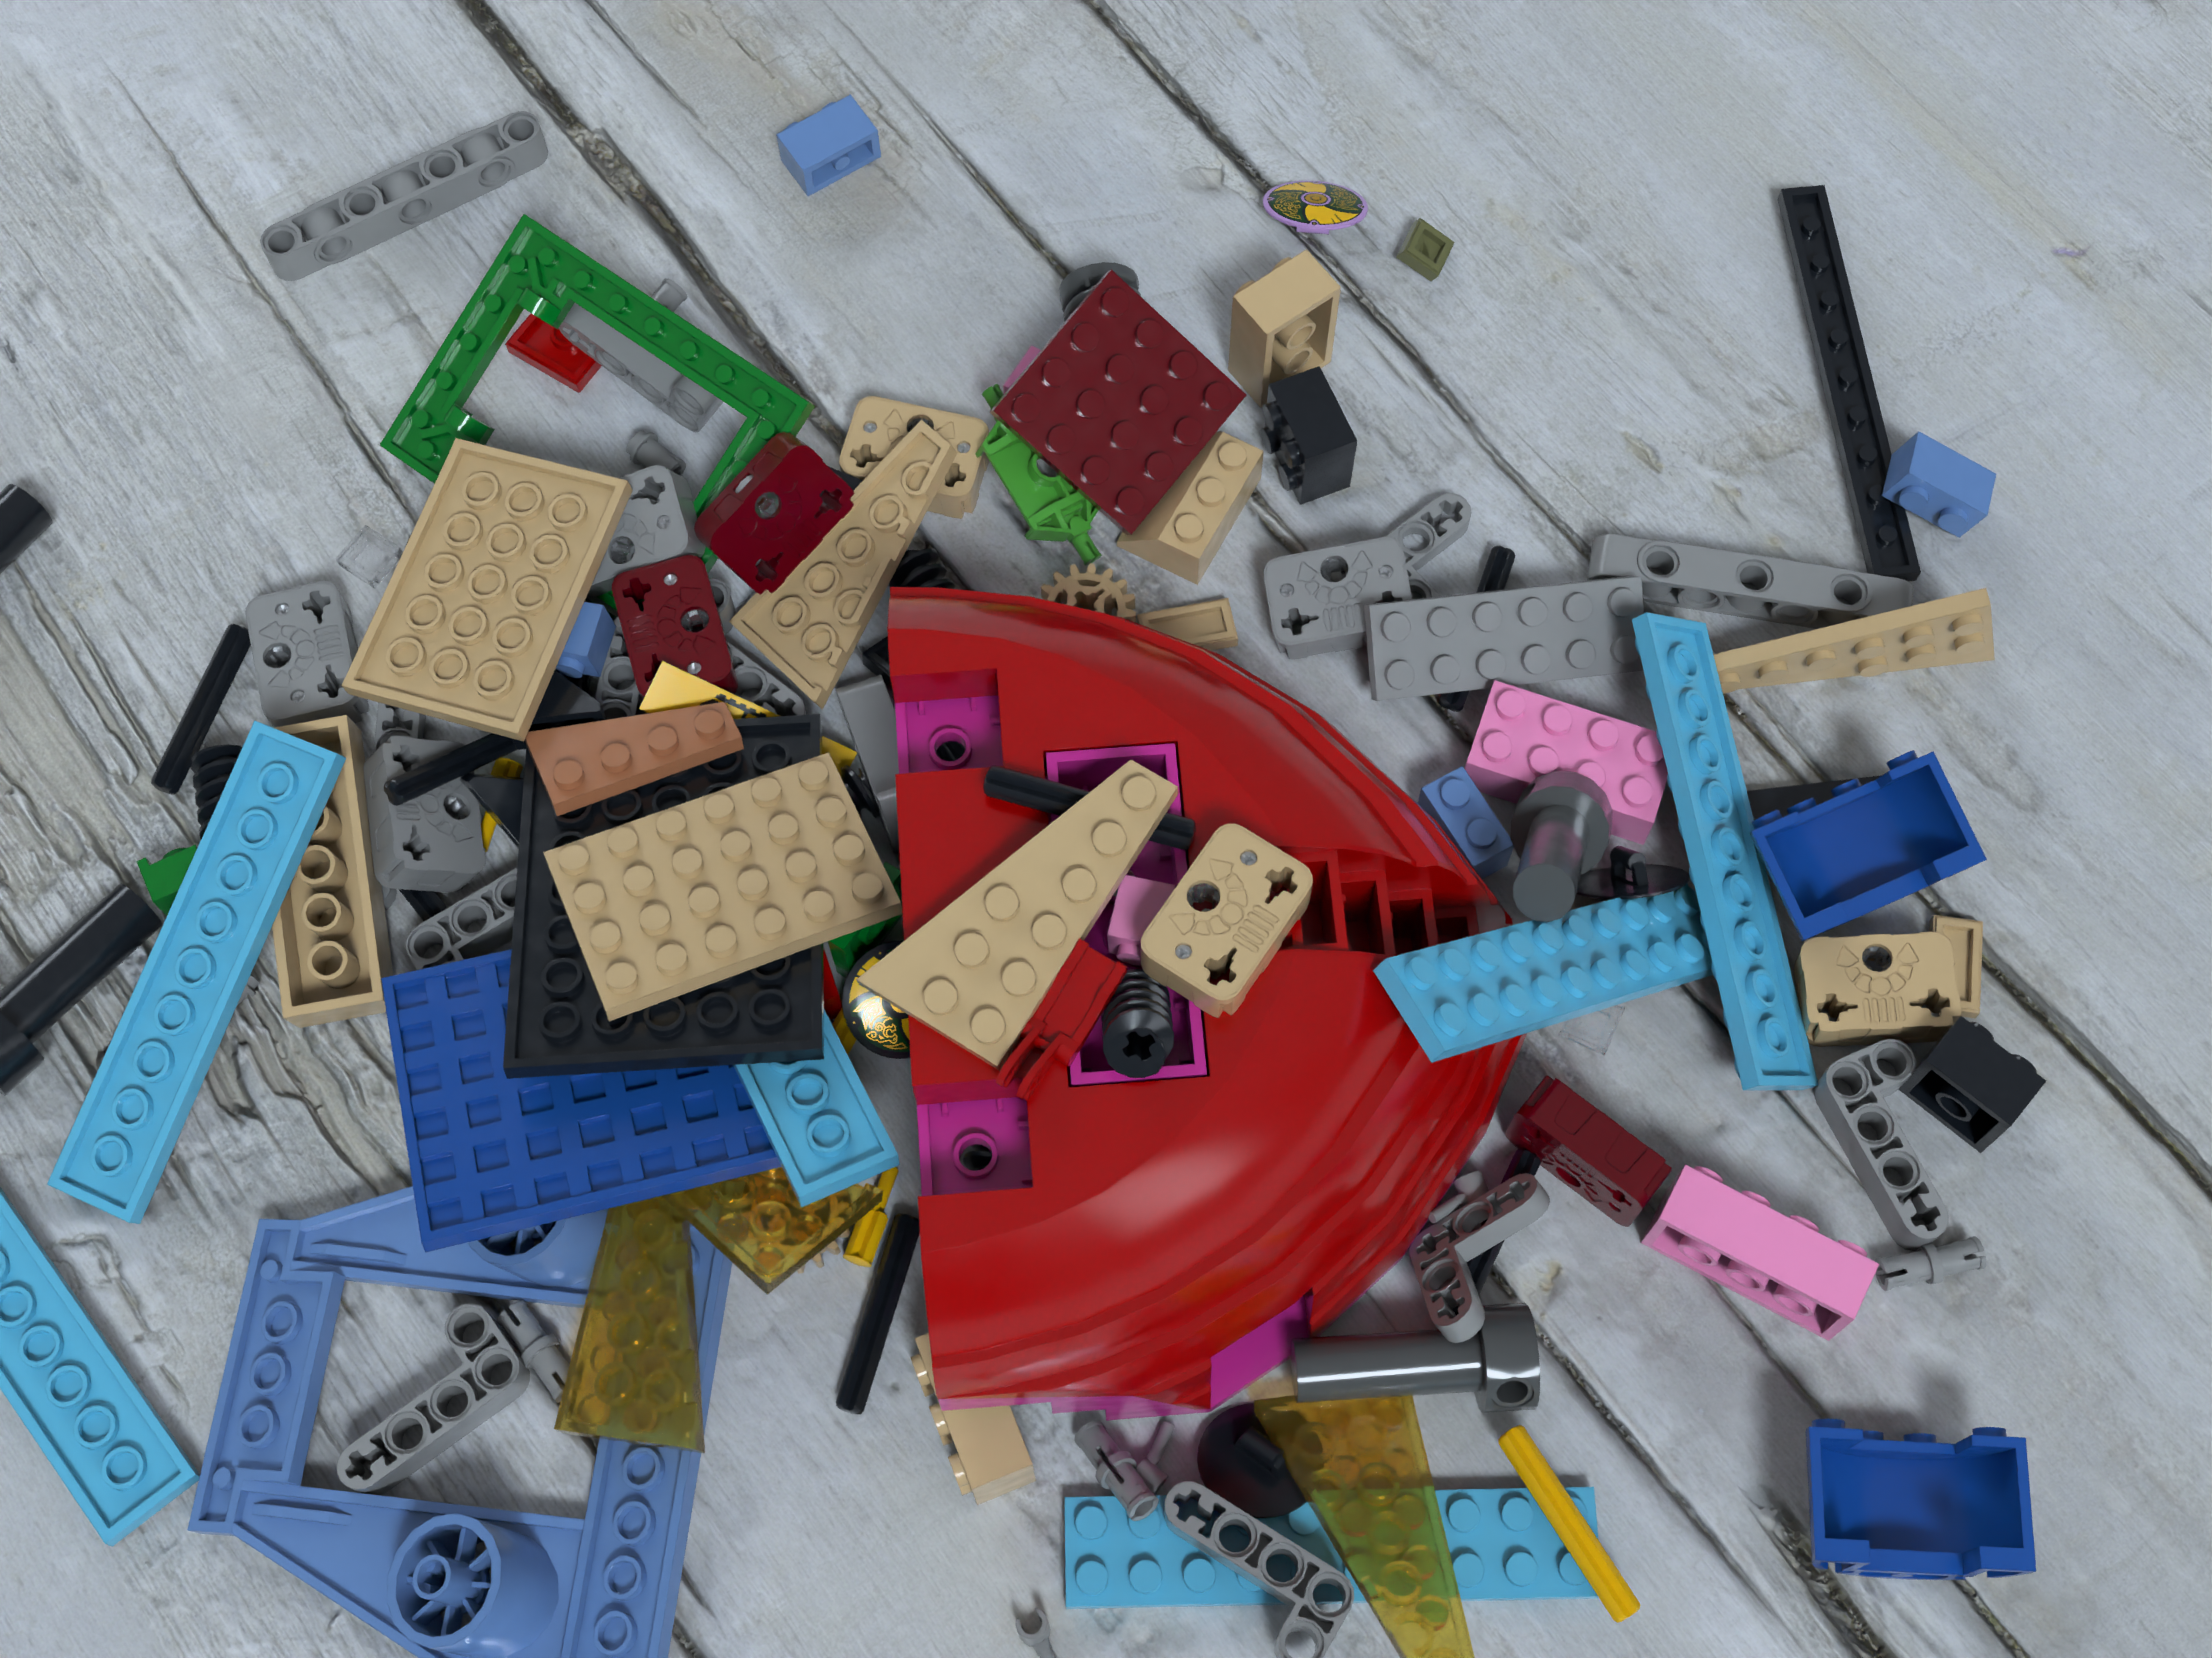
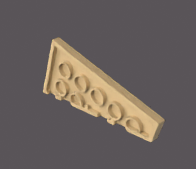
M920 420L855 488V494L850 498L854 503L852 509L829 531L811 554L785 579V582L772 594L768 590H765L761 595L756 592L729 621L822 710L957 455L953 446L923 420Z
M1987 589L1974 590L1713 654L1722 692L1725 694L1738 689L1852 676L1873 677L1887 672L1995 660L1991 604Z
M1129 760L857 978V982L862 987L1000 1071L1021 1039L1022 1030L1042 1003L1079 938L1082 940L1086 938L1179 794L1178 786L1135 761Z

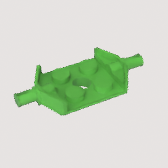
M999 384L987 388L982 393L991 409L1004 395ZM994 418L996 421L995 425L975 454L978 458L985 452L1030 527V530L1025 534L1026 539L1060 542L1068 540L1069 543L1074 545L1085 566L1099 559L1102 555L1088 535V532L1092 529L1090 523L1098 509L1058 473L1056 477L1043 475L1037 467V460L1041 458L999 420Z

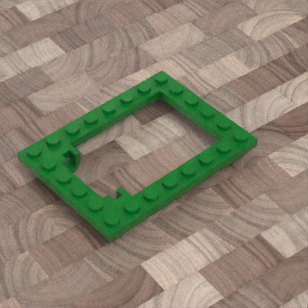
M523 214L383 438L380 446L435 484L456 438L486 445L494 432V428L473 418V414L464 409L463 406L522 311L526 309L558 329L574 303L747 417L693 502L697 519L772 437L782 432L791 433L796 437L815 405L532 218ZM706 547L700 559L705 564L708 574L718 557ZM612 590L606 594L596 596L617 611ZM644 599L638 600V605L641 611L644 610Z

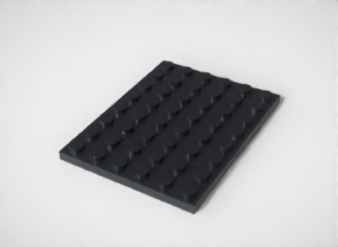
M820 714L733 719L742 736L744 749L560 816H556L526 745L503 1069L507 1079L824 1059L823 943L618 1019L608 1021L543 853L822 755V724Z

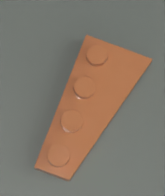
M725 702L531 731L527 733L525 738L526 745L556 816L744 749L742 736Z

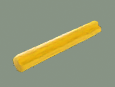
M1517 1425L1503 1433L1498 1439L1500 1447L1612 1619L1617 1623L1622 1622L1638 1612L1640 1602L1525 1427Z

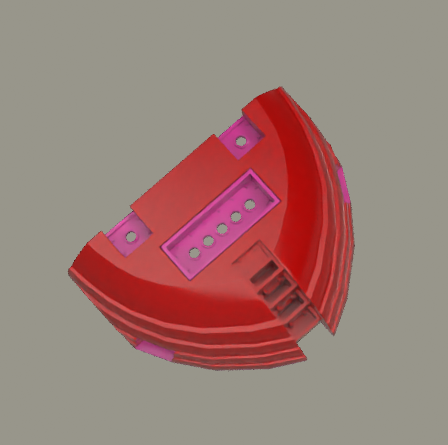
M890 587L887 630L890 679L895 701L899 774H895L904 941L1059 817L1058 815L987 796L983 790L984 780L989 768L994 765L1092 791L1129 760H1133L1178 786L1179 794L1167 812L1195 821L1196 831L1190 848L1188 850H1181L1148 840L1126 875L1173 884L1176 888L1214 832L1225 824L1243 826L1297 859L1311 871L1313 884L1307 909L1293 925L1282 941L1281 947L1264 972H1261L1246 994L1244 1001L1234 1014L1230 1015L1223 1011L1219 1018L1211 1016L1195 1006L1190 1000L1167 987L1170 993L1174 1045L1157 1074L1145 1078H1130L1116 1072L1108 1064L1103 1052L1102 1021L1100 1016L1073 1063L1068 1067L1055 1059L1033 1094L1026 1101L1016 1096L1018 1088L1028 1071L1044 1053L1043 1051L1035 1047L1007 1088L1001 1087L995 1083L1000 1073L998 1069L908 1015L911 1078L917 1104L922 1196H918L921 1260L932 1371L941 1410L1051 1402L1052 1414L1105 1410L1106 1421L1211 1412L1291 1358V1339L1319 1337L1403 1258L1416 1236L1428 1221L1430 1212L1438 1206L1485 1136L1527 1033L1431 1063L1373 970L1389 957L1512 926V918L1436 820L1338 729L1317 712L1224 656L1122 617L1035 597L939 587ZM955 741L962 744L966 750L959 759L945 761L936 754L939 746L945 742ZM1282 886L1277 892L1271 891L1269 903L1274 896L1278 897L1282 891L1289 892L1290 890ZM1112 896L1084 941L1089 943V947L1116 963L1119 961L1126 965L1127 970L1142 969V966L1122 962L1116 957L1117 954L1109 953L1107 934L1116 896ZM1198 900L1190 905L1200 912H1207L1215 908L1211 902L1206 900ZM1230 967L1219 978L1214 979L1210 977L1209 982L1213 985H1217L1222 979L1229 982ZM1022 1038L1019 1040V1042H1018L1017 1045L1015 1046L1014 1050H1015V1049L1019 1046V1044L1023 1041ZM974 1144L983 1145L992 1153L990 1163L984 1169L978 1171L969 1170L960 1162L963 1151L968 1146Z

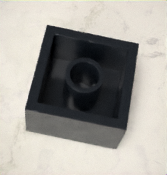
M1320 366L1270 383L1268 385L1267 404L1263 405L1265 427L1261 428L1260 433L1266 451L1269 454L1275 453L1280 463L1278 468L1279 475L1287 491L1293 490L1299 504L1302 505L1350 487L1357 439Z
M1960 1016L1914 1069L1912 1075L1898 1090L1979 1153H1982L2012 1126L2045 1084L2046 1080L2037 1074L2036 1068L2027 1059L2020 1055L2009 1053L1996 1043L1993 1035L1984 1026L1976 1022H1969Z

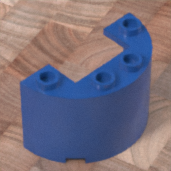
M1912 750L1888 761L1887 766L1890 771L1874 781L1861 786L1858 778L1830 790L1834 798L1817 805L1814 798H1810L1786 810L1788 815L1782 817L1780 811L1776 810L1751 822L1755 830L1751 831L1750 835L1801 941L1843 925L1987 860L1934 751L1918 758L1915 751Z
M1813 1420L1812 1427L1809 1426L1805 1431L1812 1565L1822 1570L1828 1569V1562L1835 1563V1573L1907 1580H1966V1577H1973L1986 1571L1988 1578L2011 1577L2036 1572L2026 1438L2007 1437L2006 1429L1979 1427L1972 1429L1973 1435L1955 1444L1937 1443L1936 1435L1926 1433L1906 1434L1903 1436L1904 1441L1884 1440L1883 1432L1845 1428L1844 1420Z

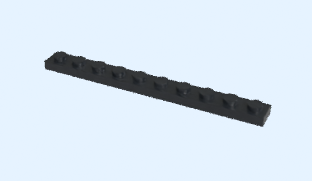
M1825 185L1781 189L1777 200L1867 573L1899 578L1908 582L1916 581L1921 570L1906 510L1882 496L1892 454Z

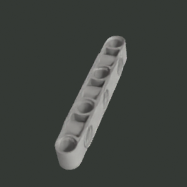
M526 111L511 113L486 126L468 131L339 191L265 229L260 240L262 250L274 273L285 281L302 279L331 264L349 259L538 168L548 157V149L539 121L534 114Z
M1605 534L1594 538L1587 579L1589 581L1641 576L1643 601L1814 629L1912 606L1914 589L1910 582L1894 577L1617 534ZM1649 568L1661 570L1665 575L1653 574ZM1742 583H1750L1758 590L1748 589ZM1836 597L1846 599L1851 605L1841 603Z

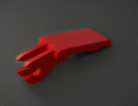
M1079 938L1042 1003L1022 1030L1020 1038L1023 1041L1009 1056L995 1083L1007 1088L1035 1047L1044 1053L1028 1071L1018 1088L1016 1096L1022 1100L1025 1099L1027 1101L1055 1059L1069 1067L1124 978L1127 966L1119 961L1116 963L1089 947V943Z

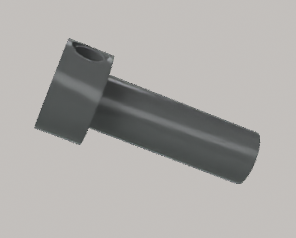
M1554 771L1537 777L1523 790L1511 820V841L1520 858L1513 883V899L1517 908L1526 917L1535 921L1551 922L1562 918L1570 911L1575 901L1581 874L1587 873L1601 861L1609 844L1613 810L1608 797L1592 779L1579 773Z
M1526 1303L1482 1305L1485 1311L1483 1326L1473 1337L1460 1343L1448 1341L1439 1329L1291 1339V1372L1296 1403L1474 1392L1478 1408L1482 1413L1535 1410L1540 1396V1363L1537 1335L1530 1308Z

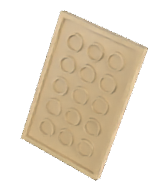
M456 438L341 686L348 694L524 742L633 491L628 480Z
M829 752L543 852L608 1021L618 1019L903 914L901 901Z

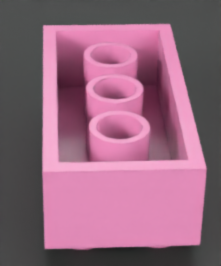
M1494 680L1465 766L1466 772L1480 792L1516 804L1523 790L1539 776L1554 771L1576 772L1592 779L1608 797L1613 810L1611 835L1644 845L1654 824L1668 775L1663 750L1658 742L1656 731Z
M1685 1164L1666 1190L1641 1241L1642 1244L1828 1341L1855 1319L1879 1266V1263L1867 1258L1868 1254L1863 1248L1845 1240L1836 1242L1818 1233L1819 1228L1803 1217L1796 1215L1787 1217L1771 1209L1770 1202L1754 1192L1742 1191L1740 1193L1723 1184V1179L1710 1169L1701 1166H1695L1693 1169Z

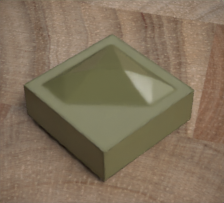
M1419 218L1411 225L1396 258L1429 281H1433L1439 276L1455 242Z

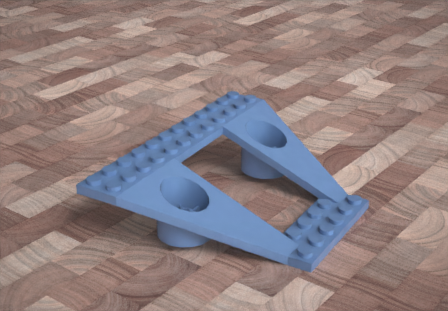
M746 1176L426 1253L421 1243L413 1186L303 1220L259 1219L187 1530L199 1534L236 1536L418 1658H668ZM518 1236L514 1252L510 1243ZM543 1239L541 1243L534 1246V1241ZM345 1280L516 1301L525 1300V1302L621 1313L585 1519L300 1486ZM484 1542L487 1549L474 1560L476 1545ZM489 1568H491V1577L488 1572ZM446 1608L443 1620L440 1613ZM463 1614H469L472 1619L471 1622L461 1628Z

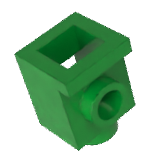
M196 845L188 848L174 849L165 854L162 860L153 864L146 857L136 861L153 903L166 916L198 848Z

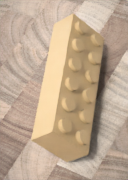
M347 715L275 727L277 730L346 757L342 770L272 925L283 1018L295 1026L303 1028L385 1013L386 1006L381 978L393 976L382 884L376 879L373 868L363 770L365 754L362 732Z

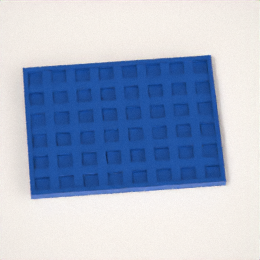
M512 949L381 978L419 1231L425 1253L782 1167L733 1065L507 1079L503 1069Z

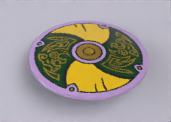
M1294 181L1280 184L1267 191L1263 197L1265 211L1274 219L1297 227L1296 232L1329 235V230L1347 228L1361 222L1368 212L1367 202L1357 192L1341 185L1322 181Z

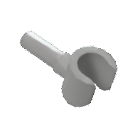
M1481 1171L1472 1172L1456 1179L1453 1183L1458 1195L1453 1196L1434 1208L1428 1217L1429 1221L1436 1223L1487 1193L1489 1189Z
M1162 1422L1151 1450L1136 1468L1138 1474L1155 1495L1168 1478V1475L1156 1466L1161 1460L1175 1428L1174 1425L1168 1422Z
M1035 1608L1042 1622V1627L1034 1634L1024 1632L1017 1618L1016 1629L1023 1643L1034 1647L1040 1658H1056L1048 1640L1050 1625L1044 1612Z

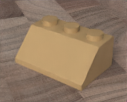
M1216 432L1132 535H1126L1122 532L1117 540V547L1198 585L1261 479L1264 451L1225 432Z

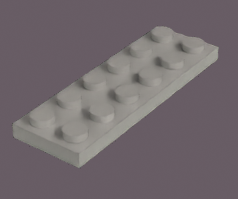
M1626 576L1364 605L1371 700L1375 701L1492 688L1494 680L1513 686L1644 671L1641 657L1635 647L1636 636L1632 623L1633 618L1644 614L1641 576Z

